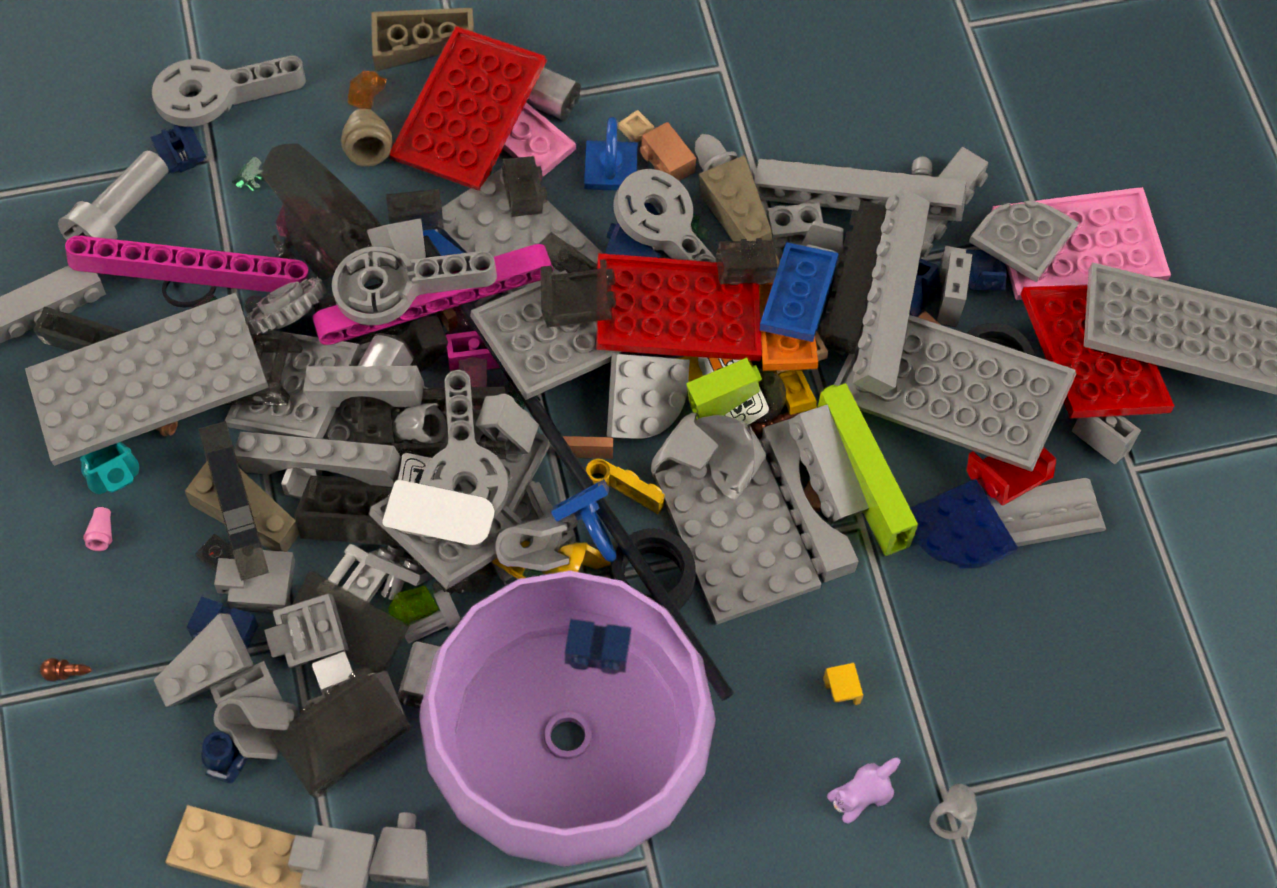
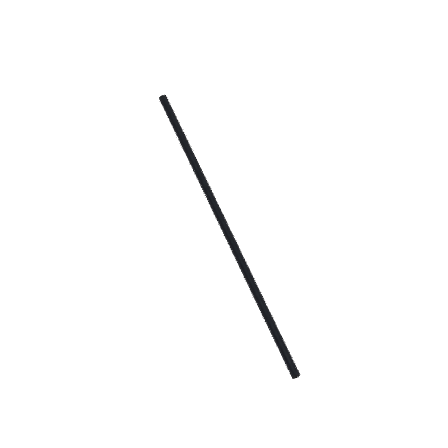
M423 236L426 257L441 256L429 236ZM468 302L459 305L580 489L583 491L594 485L537 397L534 396L525 400L470 317L471 310L476 308L474 303ZM604 497L597 500L599 509L596 510V513L656 603L673 616L703 659L706 677L720 699L724 701L734 694L733 690Z

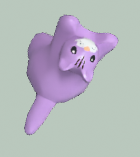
M893 758L881 767L875 763L866 764L858 769L853 780L828 793L827 798L829 801L834 802L835 809L839 812H844L842 817L844 823L849 824L855 821L868 805L874 803L877 806H883L892 799L894 789L891 787L889 776L900 764L899 758Z

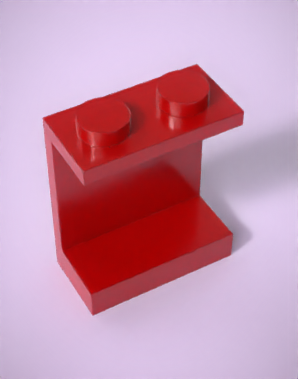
M1043 447L1033 471H1029L990 456L982 460L972 451L968 456L967 473L973 481H977L986 490L991 498H994L1003 506L1053 478L1057 458Z

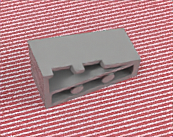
M218 614L154 679L166 707L178 706L209 690L211 686L254 666L231 615Z

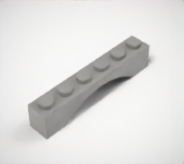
M791 419L763 427L762 436L759 441L765 451V455L767 454L770 459L769 467L774 478H778L781 484L780 492L784 501H788L792 509L790 514L795 526L799 525L801 529L803 544L806 550H810L813 556L812 564L817 575L821 574L823 581L827 582L854 573L858 565V559L848 536L838 532L823 521L812 508L804 494L799 474L800 450L796 440L790 434V425L788 423Z
M240 432L233 451L236 462L247 473L270 475L284 469L310 468L343 474L370 485L393 487L394 483L398 480L402 460L396 448L390 445Z

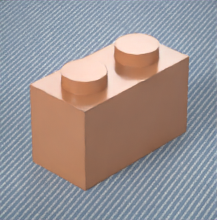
M668 122L642 135L641 154L646 161L649 160L653 164L655 170L668 173L678 181L695 173L696 157Z

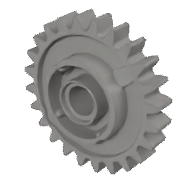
M312 277L309 280L305 279L301 283L292 282L264 297L258 303V307L253 308V311L245 317L250 333H264L269 329L285 327L308 313L312 305L318 303V300L323 298V295L326 293V288L321 279L318 277L314 279Z

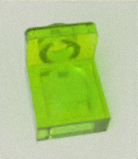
M426 586L397 593L388 607L389 616L399 631H402L401 628L409 625L410 622L430 616L438 610Z

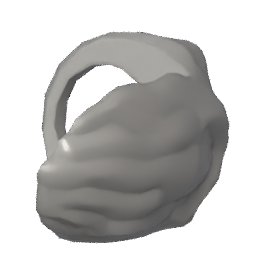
M701 134L695 142V154L703 171L738 158L735 152H727L721 142L711 135Z
M426 403L407 408L397 415L393 422V433L401 440H412L415 438L423 443L435 444L444 438L447 424L444 415L437 408L438 404ZM433 415L438 420L439 433L435 437L428 436L422 430L424 416Z
M961 783L949 788L945 801L935 808L930 817L931 828L936 834L946 839L965 837V840H968L977 814V804L972 789ZM951 813L961 821V826L955 831H946L937 824L938 817L942 814Z

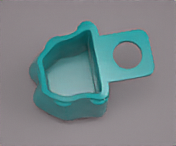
M122 442L80 456L81 472L86 478L88 488L95 494H103L107 491L110 493L116 492L131 484L134 480L133 477L139 473L138 460L131 453V449Z

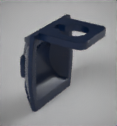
M966 249L967 254H972L968 283L970 290L1004 291L1006 285L1005 263L983 250Z

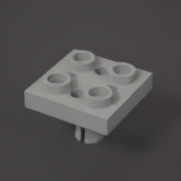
M389 544V546L368 553L364 564L389 574L381 595L385 598L387 595H390L388 599L398 601L405 581L418 586L434 577L414 557L405 554L403 548Z

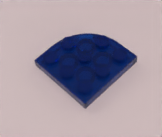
M977 479L910 508L918 522L914 538L925 552L940 562L943 560L958 565V568H979L997 562L1016 553L1018 550V546Z

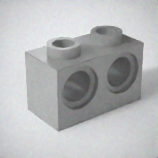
M801 203L793 206L778 205L767 210L766 217L772 231V248L785 247L786 242L801 241L805 238L813 221L823 223L819 203Z

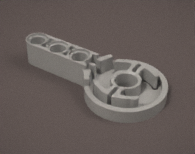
M286 56L232 70L222 69L207 60L188 59L168 66L157 76L152 87V97L156 110L162 118L175 125L192 127L209 123L218 118L224 111L229 112L232 104L235 105L300 89L305 85L306 78L302 60L297 56ZM190 92H200L194 97H185Z
M654 169L639 170L625 178L614 197V213L621 228L631 238L642 244L652 246L653 250H664L670 259L719 262L693 233L691 229L693 218L692 200L686 188L676 178L668 173ZM651 203L657 206L660 215L649 213L644 204Z
M375 246L351 253L338 265L332 279V291L338 308L347 318L364 325H380L391 322L404 314L411 306L413 300L421 294L490 286L496 281L497 272L493 256L486 251L410 260L404 253L400 254L390 248ZM484 267L488 268L486 270H479L480 268ZM454 271H460L459 273L452 274ZM427 274H433L430 277H424ZM378 278L383 280V284L377 289L369 290L364 287L365 283L371 279Z
M454 370L448 373L445 378L448 445L428 462L422 474L421 484L454 491L458 483L470 481L475 484L476 489L469 495L485 499L490 496L488 501L494 508V519L507 501L509 491L507 472L501 460L494 453L475 442L470 377L462 370ZM455 386H463V387H464V388H462V389H460V390H454V389H453ZM459 410H463L466 412L462 415L454 414ZM462 435L468 437L467 439L461 441L456 439L458 436ZM438 468V470H437V472H436V474H435V476H434V479L432 480V477H433V475H434L436 469Z

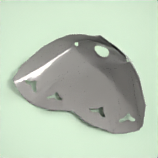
M715 415L695 420V425L718 444L717 450L707 462V464L711 465V474L714 482L727 497L734 500L738 499L766 457L759 439L751 426L739 419ZM720 471L728 474L725 481L723 480L724 476L720 473ZM739 487V493H736L735 490H731V488Z

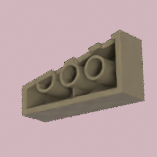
M452 8L371 12L372 54L375 72L440 55L455 26L474 32L473 9Z
M745 155L700 173V196L748 263L772 254V231Z
M207 460L189 484L185 493L191 506L227 525L209 460ZM238 467L259 543L273 551L288 552L300 535L296 520Z

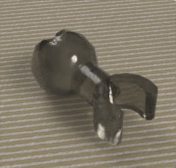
M290 233L286 234L287 239L284 240V244L278 241L277 235H273L274 246L279 250L275 257L296 260L294 254L289 251L292 246Z

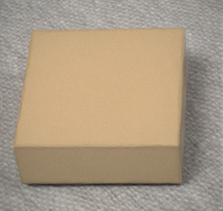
M639 110L618 123V129L631 142H639L642 140L643 134L654 129V126Z

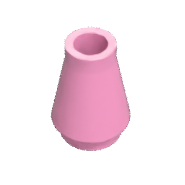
M104 507L94 509L93 516L83 536L87 548L94 551H104L112 543L111 511Z

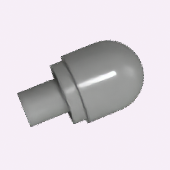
M924 156L916 158L912 163V175H928L932 177L933 166L931 160Z

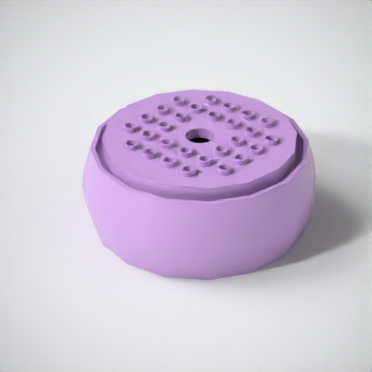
M574 571L518 579L472 606L434 655L419 714L428 772L461 823L510 856L563 867L621 857L670 826L705 775L716 720L703 659L673 616L665 608L623 581ZM570 619L595 622V625L606 627L607 624L631 627L626 673L606 674L600 669L590 667L586 670H578L570 667L569 664H565V647ZM573 722L582 728L585 733V739L580 747L572 751H564L553 744L551 733L560 723Z

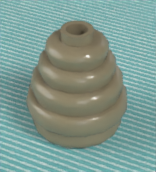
M358 109L349 116L341 136L342 149L349 160L356 165L364 167L375 166L382 163L388 157L392 146V133L384 120L376 115L375 112L369 109Z

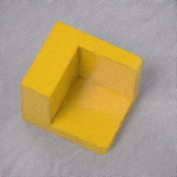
M850 663L826 668L823 680L826 689H831L834 702L852 699L854 705L860 704L863 692L855 664Z

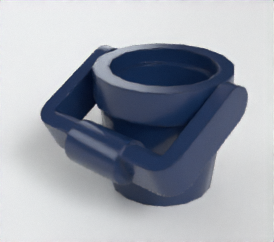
M213 732L207 735L203 741L201 755L202 762L207 769L205 775L222 782L233 783L249 757H244L232 738L223 732Z

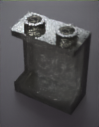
M606 259L600 260V269L557 275L554 274L551 265L541 267V312L547 327L612 319V308L616 307L615 292L611 291V285H615V273L613 268L609 269Z

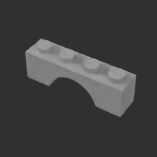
M307 366L303 392L312 407H339L343 400L357 396L377 398L389 403L393 407H412L422 403L424 381L417 366Z

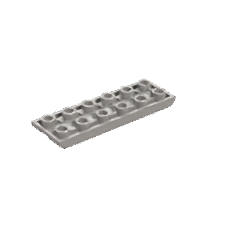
M1088 478L1037 486L1003 506L994 498L985 495L940 503L930 508L944 560L1106 530L1091 481Z

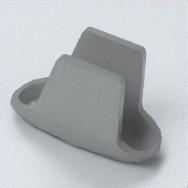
M813 221L805 238L801 241L792 242L797 245L839 253L832 281H850L855 276L857 265L855 259L844 249L843 228Z
M697 412L685 416L656 453L651 463V472L654 478L655 473L681 464L701 471L717 450L718 444L695 425L694 421L696 420Z
M554 516L506 528L499 533L496 540L495 550L497 558L505 566L523 567L540 571L569 564V557L558 553L561 546L562 531L567 530V524L562 521L556 522ZM521 535H531L530 544L523 548L520 544Z
M263 697L227 698L216 708L214 723L220 731L227 733L232 738L244 757L276 759L278 755L276 737L282 736L293 726L297 718L298 709L292 703Z

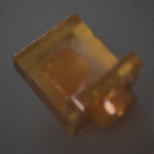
M362 71L350 82L347 103L361 109L371 110L374 96L385 88L386 79L378 76L373 71Z

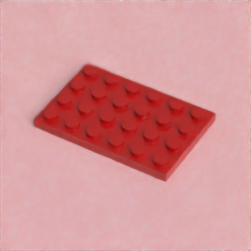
M455 26L389 153L390 159L480 191L547 62L546 57Z
M598 253L596 350L733 360L747 358L748 361L761 360L759 273L757 265Z
M1088 285L1023 287L1020 295L1046 360L1076 370L1075 379L1064 401L1070 418L1172 412L1174 403L1156 364L1084 347Z

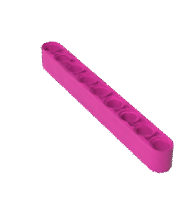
M88 236L70 237L65 244L67 263L70 268L76 271L273 292L292 282L301 283L305 279L308 280V266L303 261Z
M534 244L493 257L497 279L492 285L421 294L413 300L411 306L404 314L391 322L380 325L360 324L347 318L337 305L316 312L313 315V322L319 342L323 345H332L543 280L552 275L554 269L545 245ZM484 267L480 268L479 270H486L488 268ZM454 271L452 274L459 273L460 271Z

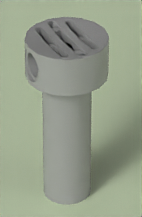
M144 151L91 204L79 201L67 215L59 219L58 226L63 237L66 240L73 236L116 240L118 236L115 226L167 175L168 167L166 163L154 152Z

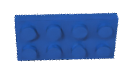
M786 242L761 319L760 331L813 342L839 253Z

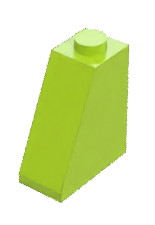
M744 358L686 383L690 407L693 413L697 412L696 419L715 415L724 416L760 392L758 382L762 378L756 365L751 367L748 359Z

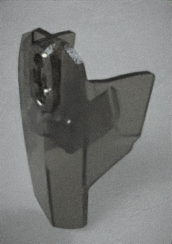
M283 144L275 146L270 150L262 166L261 176L284 205L286 229L290 234L291 243L321 281L326 280L334 275L338 265L348 255L357 250L372 247L367 230L380 227L381 224L368 208L331 171L300 144ZM355 233L358 236V241L351 239L348 234L352 235Z

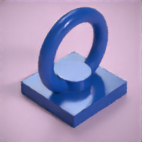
M610 117L607 120L606 141L586 140L584 189L618 190L625 178L637 171V142H617L618 122L615 117Z
M603 479L554 505L551 513L556 522L572 513L576 520L582 519L606 561L613 562L616 559L614 546L595 512L599 509L596 501L609 493V487Z

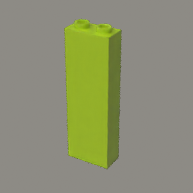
M846 383L839 386L831 385L825 388L820 394L818 407L824 405L829 407L869 506L863 513L884 555L888 556L909 548L917 530L918 522Z

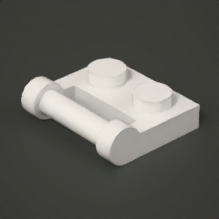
M349 544L344 551L345 556L326 582H321L317 592L321 595H333L336 603L360 616L389 574L364 564L368 553ZM359 561V565L341 590L335 589L353 562Z

